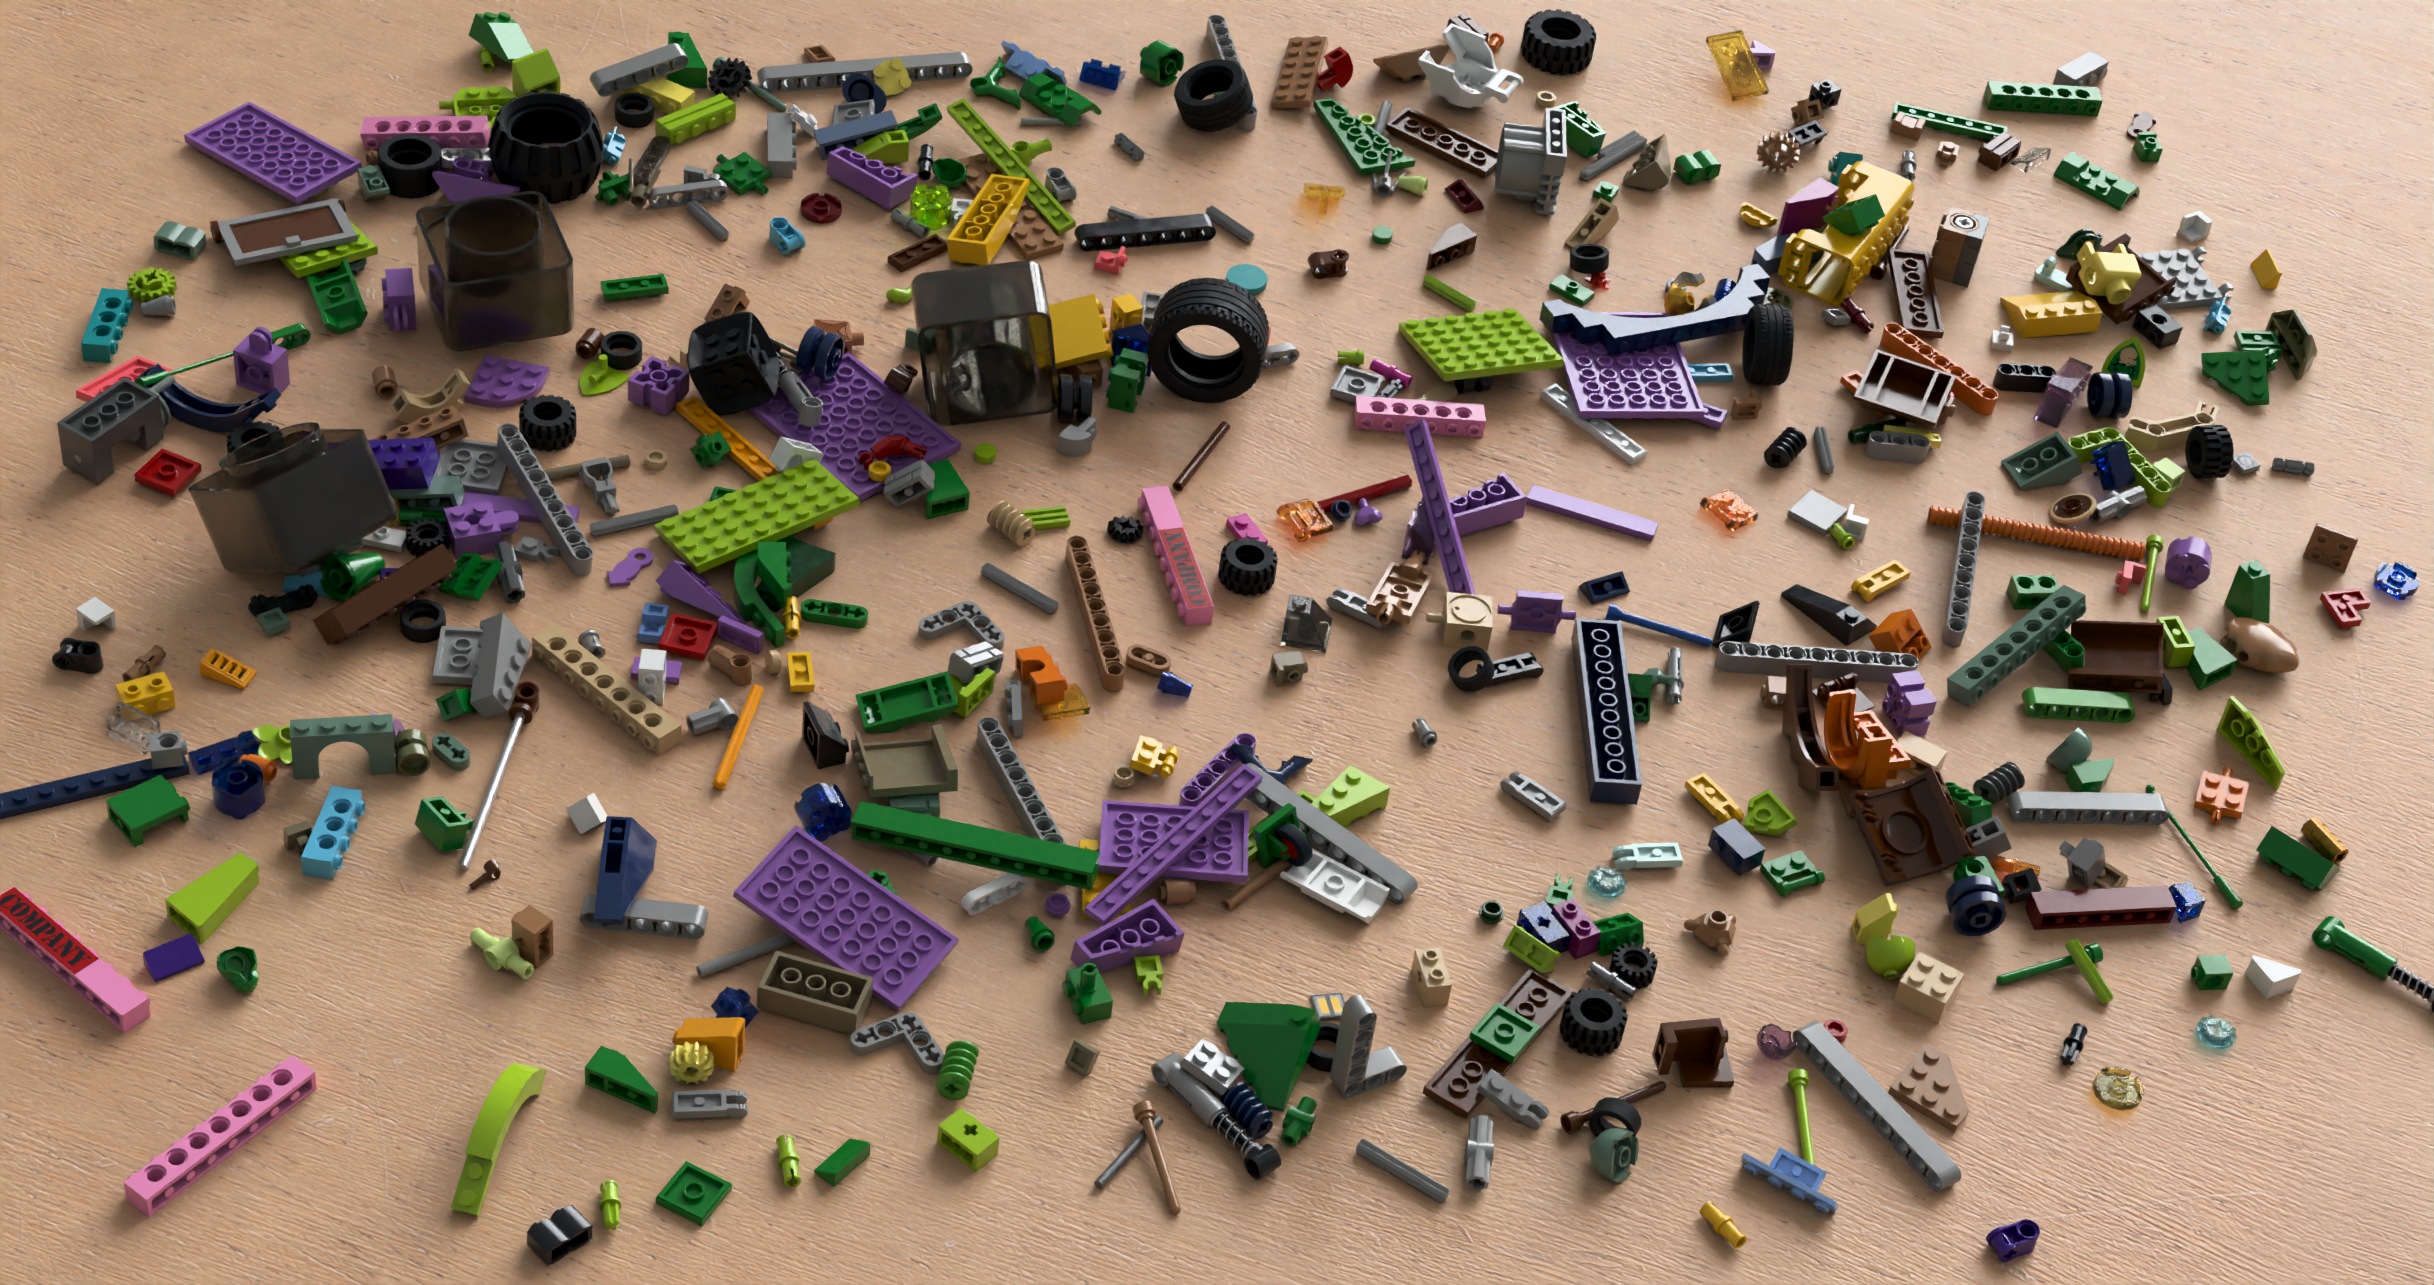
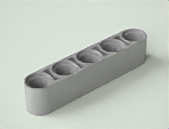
M673 43L599 69L591 74L590 82L597 93L605 97L681 70L687 66L689 59L680 45Z
M588 894L584 897L579 918L582 925L589 928L699 939L705 933L708 911L700 905L636 898L621 924L604 925L602 923H594L597 894Z

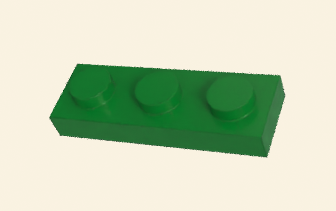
M664 274L600 281V288L605 301L669 294V287Z

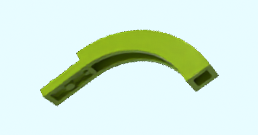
M517 1062L506 1068L497 1079L482 1106L465 1150L467 1157L451 1209L476 1216L480 1215L495 1163L510 1124L527 1098L531 1095L539 1096L547 1070Z

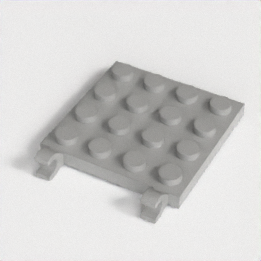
M2197 247L2191 252L2186 248L2137 254L2167 281L2175 276L2177 277L2174 285L2175 290L2169 296L2165 295L2156 303L2162 310L2211 305L2215 301L2219 302L2223 297H2226L2225 300L2231 298L2228 291H2233L2234 288L2230 283H2225L2216 288L2198 263L2204 262L2201 255L2207 253L2204 247Z

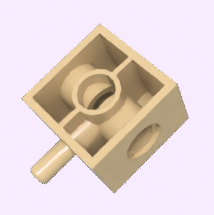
M1446 592L1442 614H1426L1427 622L1442 623V646L1455 648L1477 646L1488 651L1493 629L1492 596Z

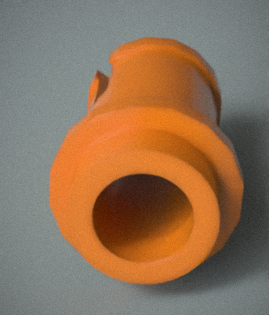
M1499 32L1491 34L1487 44L1493 51V54L1498 47L1503 45L1504 36Z

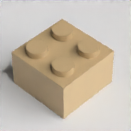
M1919 951L1900 980L1893 1001L1939 1023L1958 994L1965 973Z

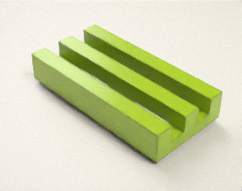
M1065 506L1021 511V514L1026 515L1027 519H1031L1034 522L1033 528L1035 530L1070 526L1071 520L1068 517Z

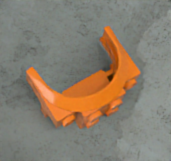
M1853 689L1830 692L1824 718L1826 750L1833 764L1839 767V771L1853 785L1860 784L1863 789L1885 787L1887 780L1896 779L1897 770L1910 768L1911 759L1871 710L1854 713L1857 693Z

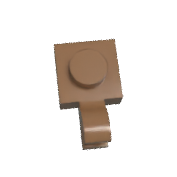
M1941 141L1936 157L1941 158L1939 165L1947 167L1949 160L1955 162L1960 146L1952 142Z

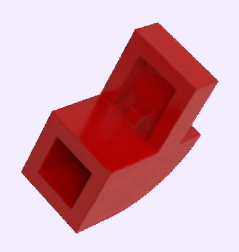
M1338 47L1324 56L1328 69L1319 74L1316 85L1322 91L1331 89L1335 84L1343 88L1352 77L1353 64L1349 53Z

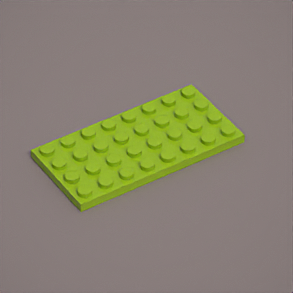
M816 459L805 461L796 467L788 468L774 476L766 477L764 480L752 485H747L733 493H727L723 497L706 502L699 507L686 510L682 514L667 518L654 526L655 532L699 574L758 549V542L778 541L860 506V502L853 492Z

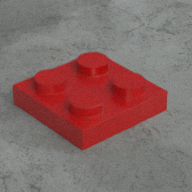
M162 448L134 476L136 482L175 497L202 469L200 463Z
M673 613L660 639L658 650H665L667 653L704 661L718 631V623Z

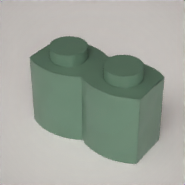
M165 222L154 235V249L168 255L175 254L187 260H195L206 246L205 232L194 227H184L176 222Z

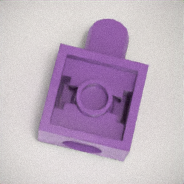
M412 268L385 269L386 278H381L382 291H387L383 292L385 322H389L390 331L417 329Z
M257 327L233 350L236 385L260 394L276 388L281 394L290 384L287 349L272 344V334L268 329Z
M490 501L444 508V523L449 530V542L455 559H459L462 553H477L478 555L493 553V547L501 542L502 534L514 533L519 529V517L515 511L509 510L494 513Z

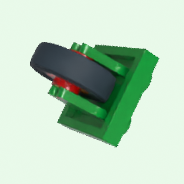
M1286 804L1254 829L1260 866L1265 869L1280 858L1287 860L1296 867L1305 865L1312 858L1313 851L1311 845L1306 838V834L1299 829L1296 807L1292 804Z

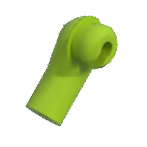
M913 285L909 286L906 290L893 288L888 290L886 297L889 301L905 304L918 293V290Z

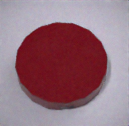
M819 193L807 195L801 201V215L813 223L824 224L836 221L842 213L841 201L827 193H824V196H819Z

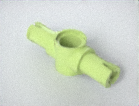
M476 928L471 932L470 941L484 950L485 959L493 969L499 970L502 967L507 970L511 969L523 979H528L532 976L534 966L520 957L519 948L511 938L504 937L500 940L497 937L490 936L481 928Z

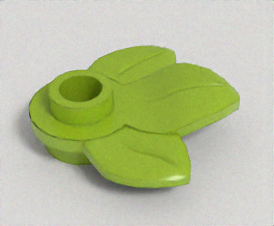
M262 725L252 732L253 736L262 742L257 751L258 756L273 761L279 758L285 765L292 763L290 726L276 728L272 725Z

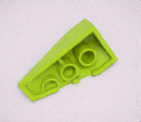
M2234 696L2229 697L2216 730L2274 790L2278 789L2285 771L2259 721Z

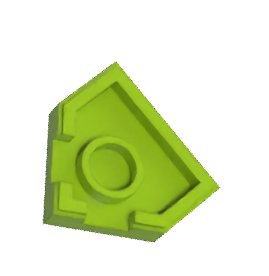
M1770 789L1749 800L1744 828L1748 832L1778 836L1797 825V819Z

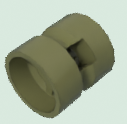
M407 729L397 734L394 739V746L399 771L408 776H417L426 772L430 767V757L425 734L416 729Z

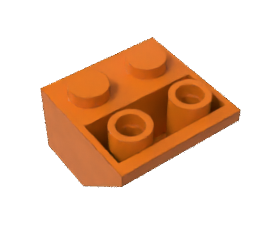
M1912 609L1891 613L1869 635L1876 651L1908 653L1917 657L1918 660L1932 647Z

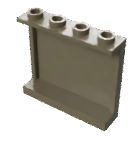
M941 724L932 725V738L863 744L859 731H855V740H851L852 755H855V765L858 766L859 777H862L863 789H867L870 798L958 791V768Z

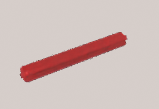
M1404 475L1316 502L1315 510L1318 514L1330 512V507L1336 500H1346L1350 505H1354L1361 498L1370 500L1410 488L1412 486V478L1409 475Z

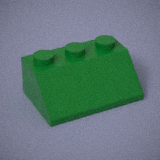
M2271 826L2256 849L2261 853L2260 859L2270 865L2273 862L2282 866L2280 871L2291 878L2294 874L2302 878L2301 884L2311 890H2314L2315 887L2322 890L2340 870L2331 861Z

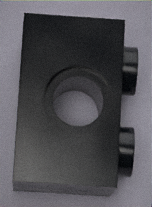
M2156 304L2138 310L2132 325L2159 349L2177 343L2183 328Z

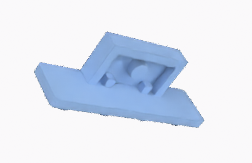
M1002 41L1001 45L1005 53L1011 56L1005 64L1006 71L1024 81L1034 75L1043 73L1066 85L1065 73L1060 68H1053L1045 60L1036 59L1032 53L1020 50L1012 42L1009 44Z
M1781 1147L1769 1166L1746 1153L1742 1155V1164L1749 1173L1753 1175H1758L1759 1173L1767 1177V1181L1778 1188H1781V1186L1791 1190L1790 1193L1800 1200H1805L1806 1198L1814 1202V1206L1822 1212L1828 1213L1830 1211L1836 1213L1838 1203L1817 1192L1827 1175L1826 1171Z

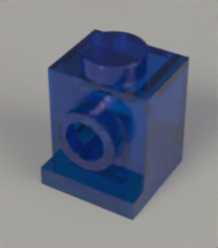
M2189 881L2180 884L2175 883L2168 888L2177 906L2175 912L2179 916L2177 920L2180 923L2200 916L2206 900Z

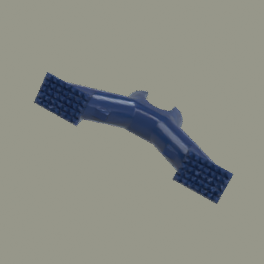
M1233 743L1226 749V751L1232 752L1242 764H1255L1283 785H1285L1288 779L1313 761L1312 758L1294 755L1288 761H1282V767L1275 771L1267 769L1260 762L1258 755L1253 754V747Z

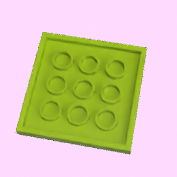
M350 221L357 234L358 241L277 258L299 278L339 266L342 260L346 258L348 263L376 255L378 254V248Z

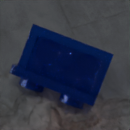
M1091 58V61L1083 62L1079 78L1082 82L1117 90L1119 80L1125 77L1126 71L1121 70L1120 65L1112 63L1109 66L1102 65L1103 61Z

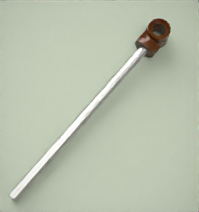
M521 682L515 687V696L509 710V716L513 723L458 868L461 871H467L522 724L530 723L534 713L539 709V688L533 682Z

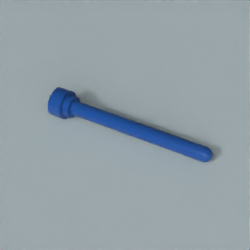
M1611 603L1605 620L1612 621L1621 620L1707 647L1713 643L1709 637L1622 612L1618 605Z

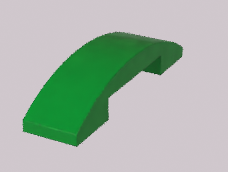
M936 103L917 110L918 117L898 124L899 130H905L908 140L925 133L943 118Z

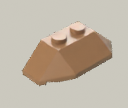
M1445 44L1374 58L1373 62L1391 77L1401 78V81L1412 80V76L1418 75V78L1427 77L1418 64V59L1426 50L1430 51V56L1435 63L1440 65L1450 46Z

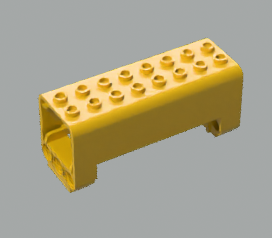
M1856 161L1853 165L1848 164L1842 171L1838 182L1840 189L1838 193L1839 200L1836 206L1839 208L1848 202L1876 194L1885 217L1878 220V225L1871 228L1866 227V232L1856 236L1854 233L1845 235L1831 225H1828L1822 233L1811 229H1803L1798 234L1792 233L1785 243L1778 274L1782 275V281L1787 287L1836 307H1839L1841 302L1844 303L1843 300L1853 295L1857 285H1861L1864 276L1869 274L1872 265H1876L1880 255H1884L1887 246L1892 244L1894 237L1899 235L1903 226H1906L1910 215H1907L1908 210L1912 208L1914 199H1912L1914 184L1909 179L1864 161ZM1819 249L1826 251L1808 273L1813 252H1817Z

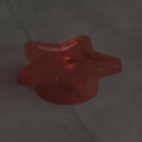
M1604 272L1592 274L1591 277H1585V281L1591 284L1593 290L1598 288L1609 289L1608 283L1611 278Z

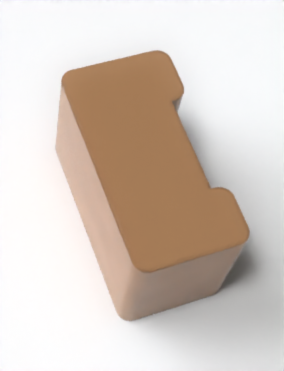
M1897 112L1890 132L1918 141L1923 133L1926 120L1905 116V113Z

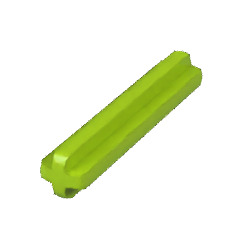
M1431 275L1424 277L1422 284L1468 312L1475 309L1476 302Z
M2078 939L2069 940L2065 944V948L2100 1003L2103 1005L2109 1003L2114 998L2112 992Z

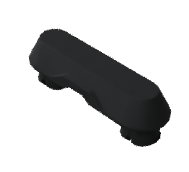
M306 584L305 587L301 585L298 591L288 592L283 596L266 597L259 594L256 597L254 595L251 597L248 609L256 618L257 615L277 607L283 613L312 607L318 597L314 587Z

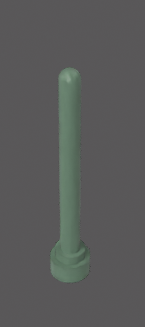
M718 57L714 61L713 65L715 64L719 66L721 65L720 60H723L724 63L727 62V60L723 57ZM748 80L751 85L749 87L745 86L780 111L787 109L783 102Z

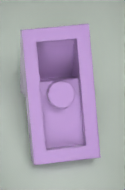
M1752 40L1750 48H1737L1734 66L1735 68L1772 69L1776 53L1774 50Z

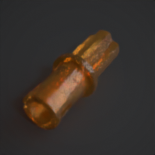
M1997 854L1993 856L1992 869L2012 874L2033 868L2036 877L2038 878L2040 867L2037 865L2018 861V858L2014 860L1998 856Z

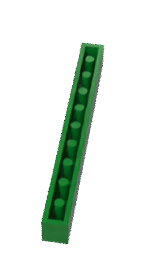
M860 801L851 821V835L854 840L1092 890L1100 869V852L874 803Z

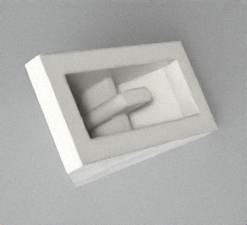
M2253 955L2245 975L2267 999L2293 990L2301 970Z

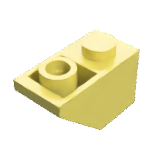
M1885 893L1856 910L1851 927L1857 945H1865L1868 940L1878 936H1883V940H1887L1888 935L1892 933V923L1894 918L1897 917L1898 907L1893 902L1891 893Z

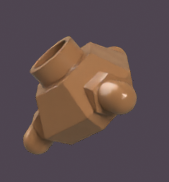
M1715 909L1710 913H1705L1695 918V920H1686L1684 928L1693 931L1698 940L1709 948L1717 949L1718 954L1724 957L1728 955V946L1733 942L1736 930L1734 925L1736 917L1733 914L1727 915L1726 912Z

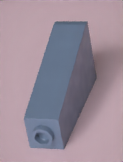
M1791 234L1778 235L1754 250L1751 265L1759 264L1768 275L1778 273L1785 243ZM1819 249L1817 252H1813L1810 264L1818 262L1824 251Z

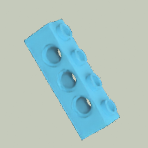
M331 786L301 856L303 875L333 880L336 870L341 869L343 853L348 852L351 842L350 837L357 831L358 818L363 816L366 803L362 801L361 790Z

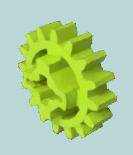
M150 267V270L141 268L142 272L134 271V276H129V281H127L129 296H133L135 301L141 299V303L165 295L170 297V295H175V290H177L175 275H170L169 270L163 272L161 267L158 270L154 269V267Z

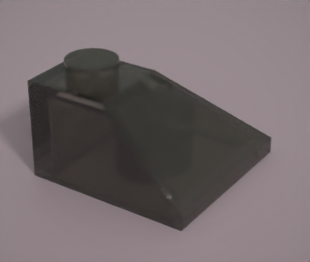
M1290 594L1281 645L1326 653L1332 618L1313 598Z

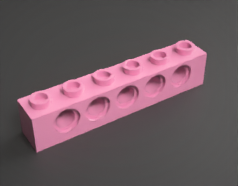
M487 116L364 117L360 136L364 149H378L385 140L402 134L426 136L434 140L441 149L487 148L491 129Z
M1356 396L1353 411L1354 429L1405 432V428L1423 419L1428 424L1430 434L1483 438L1486 423L1485 408L1482 404Z

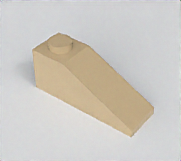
M1600 197L1566 239L1565 245L1574 248L1578 245L1594 244L1610 232L1620 219L1617 206Z

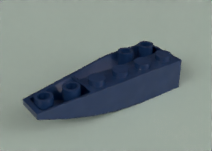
M606 817L594 923H602L604 925L621 924L654 870L657 840L632 817Z

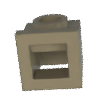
M1299 651L1272 654L1270 673L1277 687H1281L1282 683L1302 680L1303 674L1308 672L1307 662L1302 658Z

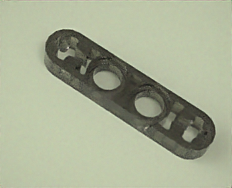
M656 136L651 140L634 167V187L639 184L648 186L657 169L660 168L670 152L669 138Z

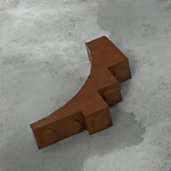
M1787 664L1786 710H1783L1782 733L1791 735L1790 759L1799 762L1798 785L1814 791H1839V767L1833 764L1827 756L1817 727L1813 703L1812 665Z

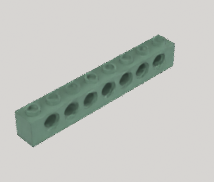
M2066 585L2061 586L1947 678L1948 696L1968 707L1980 700L1984 694L1995 688L2005 677L2011 675L2027 659L2039 652L2048 642L2054 640L2059 633L2067 629L2075 620L2082 617L2086 612V595Z

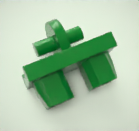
M610 171L603 173V179L599 180V192L595 195L598 202L604 200L608 206L614 205L619 200L617 195L619 193L625 199L630 198L631 195L627 193L629 173L620 177L618 174L613 175Z

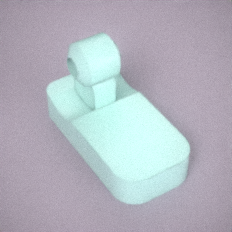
M2049 256L2044 261V264H2041L2035 271L2034 279L2061 292L2074 289L2065 280L2067 274L2055 269L2057 260L2053 256Z

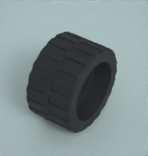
M402 134L393 136L380 145L377 151L378 165L391 195L414 199L428 196L438 190L439 185L432 174L436 171L442 172V152L434 140L423 135Z

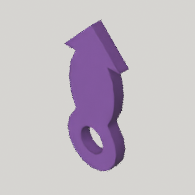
M645 548L631 550L628 553V558L618 563L614 567L613 572L607 570L610 587L630 585V581L639 574L640 569L652 564V552ZM643 556L645 559L637 560L636 557Z

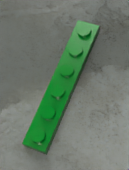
M1898 102L1894 103L1891 119H1894L1897 112L1905 113V116L1926 120L1925 126L1950 131L1955 134L1968 135L1976 139L1991 140L1993 136L1997 137L2003 132L2007 133L2008 127Z

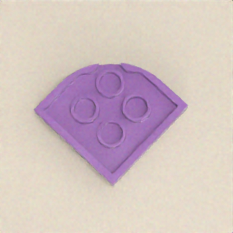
M485 355L470 383L471 385L464 395V400L466 403L494 408L512 407L514 403L524 399L530 401V398L537 396L542 390L549 376V367Z

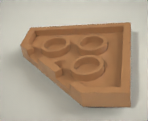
M1928 1043L1924 1045L1894 1081L1888 1094L1954 1133L1969 1113L1949 1056Z

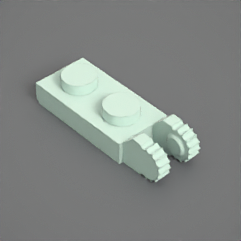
M1678 843L1631 844L1617 846L1612 850L1613 857L1617 859L1615 866L1619 870H1630L1633 867H1682L1683 864Z

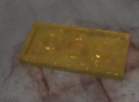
M1742 30L1707 36L1706 43L1732 101L1768 94L1767 84Z

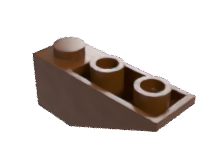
M1462 223L1445 229L1429 252L1426 269L1429 271L1474 252L1477 235Z

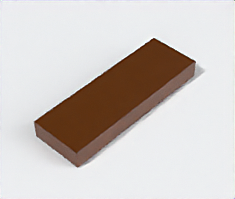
M934 234L888 256V263L898 271L904 272L947 251V242L937 234Z

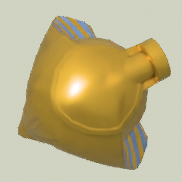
M1681 272L1675 278L1666 294L1664 302L1665 312L1669 316L1695 312L1717 302L1714 295L1709 294L1702 299L1700 306L1694 310L1695 298L1693 294L1681 289L1685 286L1698 287L1706 280L1702 272L1698 274Z

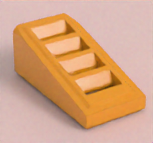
M212 648L201 659L199 664L201 676L243 690L257 675L254 669Z

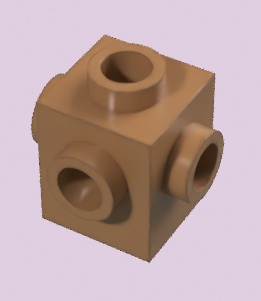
M1804 99L1797 102L1798 106L1791 108L1795 126L1824 118L1819 99L1809 102V99Z

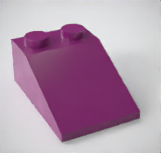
M1819 177L1788 199L1785 203L1778 234L1786 235L1797 233L1803 229H1819L1827 224L1823 221L1822 217L1834 211L1835 205L1839 200L1838 193L1840 188Z

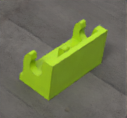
M1514 925L1503 945L1504 948L1541 973L1553 972L1556 968L1553 961L1561 957V953L1552 950L1527 933L1524 928Z

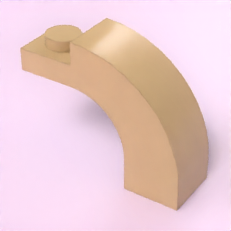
M456 368L442 386L434 392L416 395L401 389L388 406L397 420L409 424L419 420L421 417L438 412L445 407L453 405L458 410L463 405L460 397L471 384L464 372Z

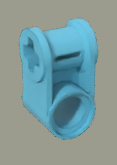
M782 217L771 219L769 241L782 254L788 255L794 249L805 247L804 236L787 219Z

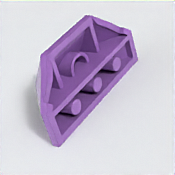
M436 171L432 174L449 201L456 202V206L468 208L469 205H474L476 210L489 212V209L497 208L520 191V187L441 171Z

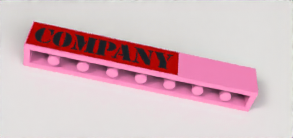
M1169 487L1142 488L1141 497L1138 498V509L1143 512L1144 525L1148 526L1149 538L1151 541H1154V551L1156 556L1160 558L1161 570L1165 571L1166 584L1171 587L1172 600L1177 603L1178 616L1182 617L1185 626L1212 623L1214 605Z
M14 886L0 895V928L123 1033L128 1032L150 1017V999L143 991L139 992L133 987L127 977L120 976L110 963H105L99 958L94 949H88L82 944L77 935L69 933L59 920L55 921L50 917L47 910L42 906H37L27 893H22Z

